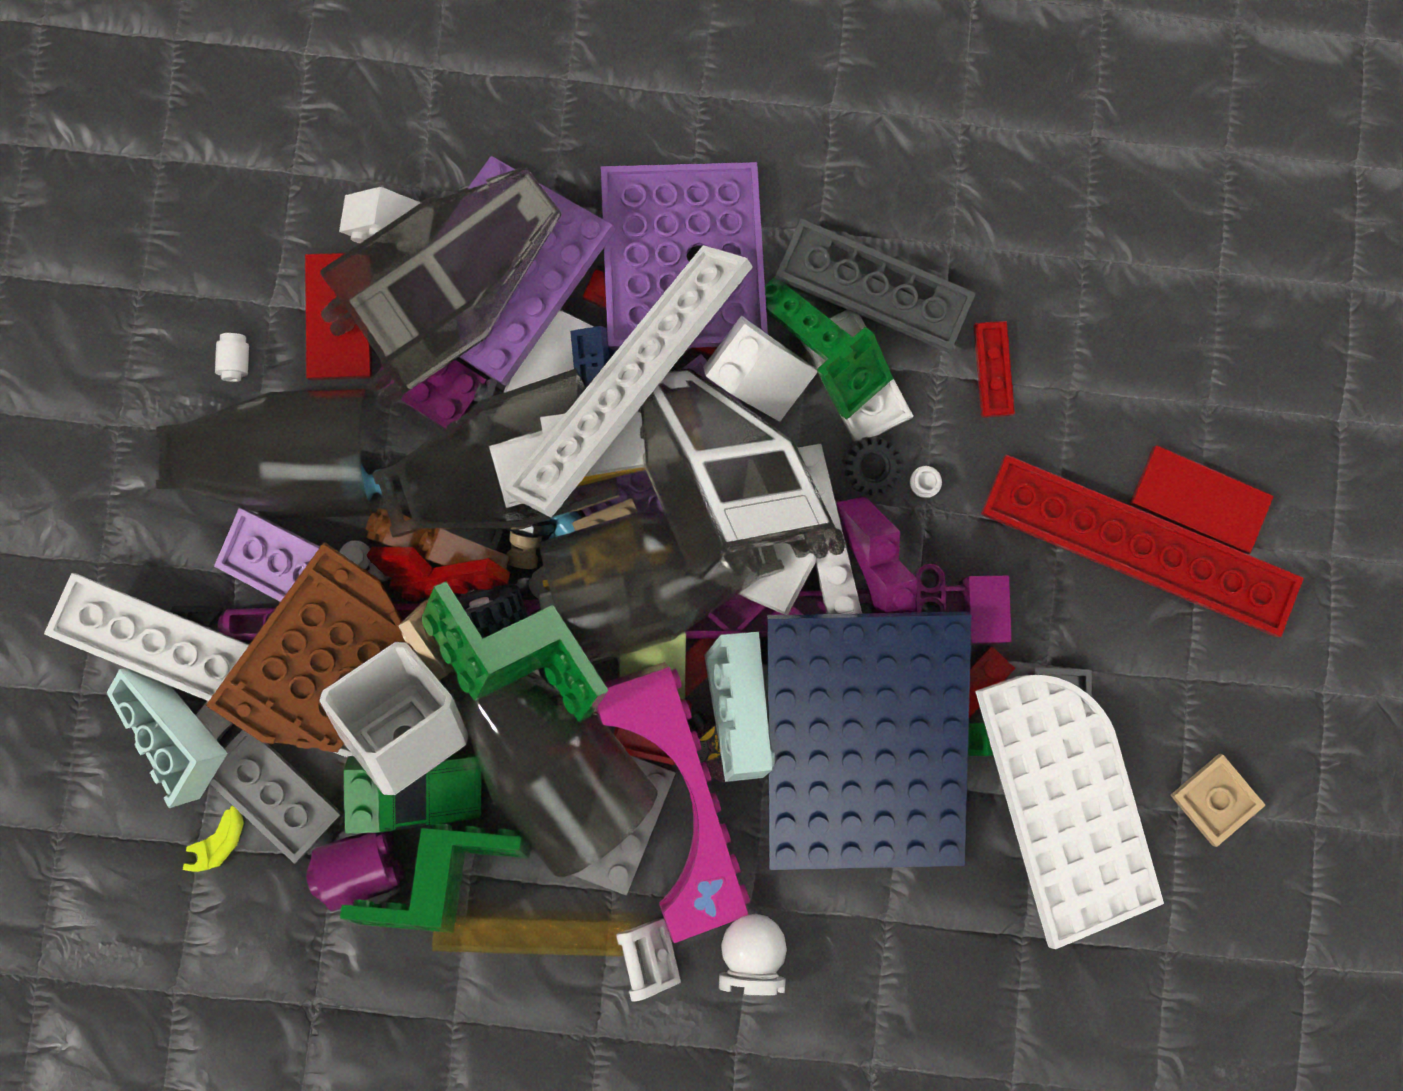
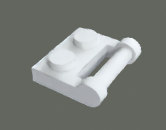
M664 918L655 919L616 934L618 945H622L632 989L629 990L631 1001L644 1000L681 983L671 938ZM636 940H638L647 984L645 985L636 950Z

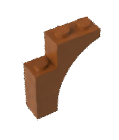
M378 508L376 513L371 514L366 525V530L369 531L366 538L390 547H413L425 560L441 566L489 558L506 569L510 559L508 555L394 511Z

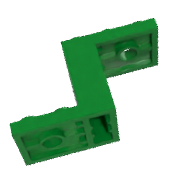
M445 581L434 586L422 615L424 629L430 636L433 635L440 645L442 658L447 664L453 666L458 674L457 679L460 687L464 692H469L474 701L541 667H544L549 683L556 686L562 695L567 711L570 714H574L578 722L590 717L609 691L553 605L482 639L448 583Z
M432 824V829L421 828L410 907H407L406 904L387 903L385 909L382 908V905L374 904L373 901L354 900L353 906L342 905L340 919L357 925L454 933L465 853L529 859L531 845L514 830L499 829L498 834L495 835L485 832L484 828L466 826L464 832L453 830L451 825Z

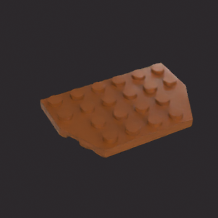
M324 542L206 706L262 743H283L297 745L296 747L309 749L313 747L319 748L322 751L338 753L344 743L320 703L322 691L394 642H405L402 631L398 627L403 621L381 581Z

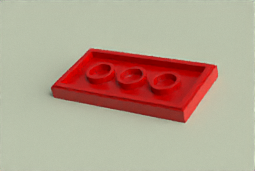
M368 252L305 254L306 378L308 380L372 378V334L350 302V300L371 287V259Z
M1156 445L1152 448L1130 505L1245 554H1251L1274 496Z

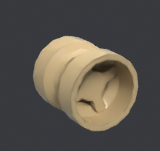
M510 531L509 541L511 542V549L506 554L510 556L508 565L522 569L536 568L539 558L536 555V551L541 546L542 536L529 537Z

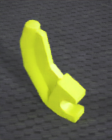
M233 805L229 810L224 811L216 833L205 840L186 847V851L196 853L198 859L195 864L184 863L183 870L200 872L220 867L235 849L240 839L244 821L243 815Z

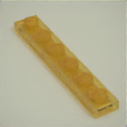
M456 916L454 933L433 931L432 951L624 956L622 945H618L616 934L630 930L632 921Z

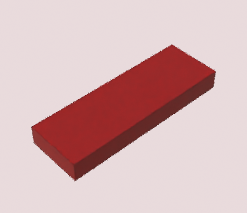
M1007 321L975 323L973 327L981 418L1013 416L1015 408Z

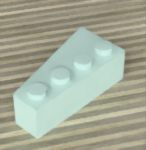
M759 632L720 635L704 656L725 782L764 778L772 771L774 766V752L770 748Z
M128 668L119 669L107 691V695L125 728H132L135 733L136 743L134 745L139 754H146L153 767L150 774L156 784L162 783L168 794L164 797L168 808L200 799L228 753L170 685Z

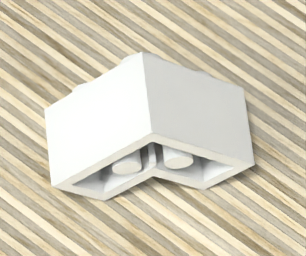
M383 187L345 195L339 232L351 236L352 241L361 244H369L371 240L388 239L395 242L397 248L414 250L415 246L428 244L433 207Z

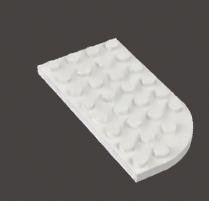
M1046 675L1017 676L975 691L1048 947L1056 950L1164 904L1117 736L1110 719L1099 704L1078 686L1060 678Z

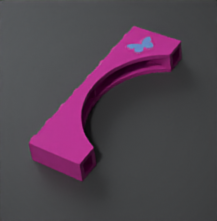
M663 662L605 682L604 684L609 691L596 708L602 724L630 730L655 743L675 762L689 791L693 810V837L689 856L677 882L659 902L673 943L747 916L748 911L745 904L750 903L749 895L745 885H739L736 874L741 872L735 854L729 855L726 844L731 842L730 835L725 823L720 824L716 814L721 812V807L715 792L711 794L709 792L707 782L711 781V775L706 762L700 763L697 751L702 750L696 731L690 732L687 720L692 719L687 701L680 700L677 689L681 688L682 684L676 668L671 670L670 666Z

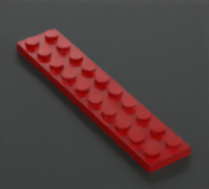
M1009 455L1003 457L981 512V515L1274 637H1282L1304 579L1294 573Z

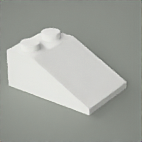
M740 316L703 367L707 378L733 396L779 422L818 372L813 366L743 316Z

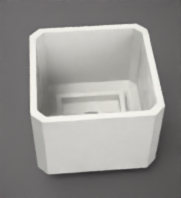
M394 642L324 689L320 697V703L340 739L384 795H396L460 750L467 743L469 734L452 695L405 642Z

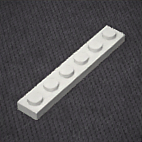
M816 444L794 448L804 470L811 471L810 483L829 520L828 523L807 527L812 553L817 558L815 566L826 613L862 614L822 445Z

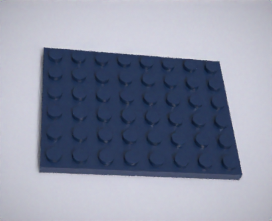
M970 612L767 615L768 730L770 748L774 752V766L772 771L768 773L769 870L965 866L972 617Z

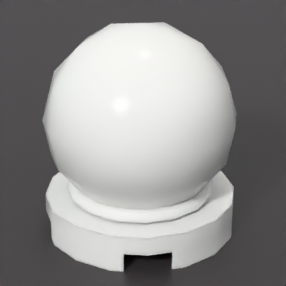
M750 914L734 921L726 929L721 943L723 960L729 967V970L719 974V989L731 992V986L745 987L744 994L777 995V991L785 993L786 979L776 973L784 964L787 952L785 937L778 924L768 916L760 914Z

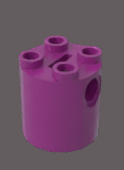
M392 832L361 833L314 848L306 873L311 894L333 912L340 910L342 905L352 906L354 900H369L378 895L398 890L400 880L405 878V871L401 860H395L392 850L395 847V841Z

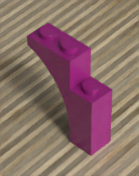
M866 496L836 502L844 540L852 550L862 569L872 597L875 613H916L917 578L899 560L900 531Z

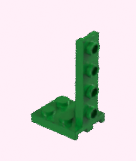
M774 277L765 284L767 314L825 360L816 370L838 413L846 420L894 379L874 333L867 327H864L852 337L782 281Z

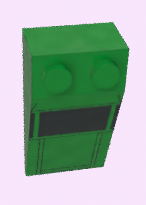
M452 754L396 795H384L356 758L348 756L344 767L345 833H380L481 818V754Z

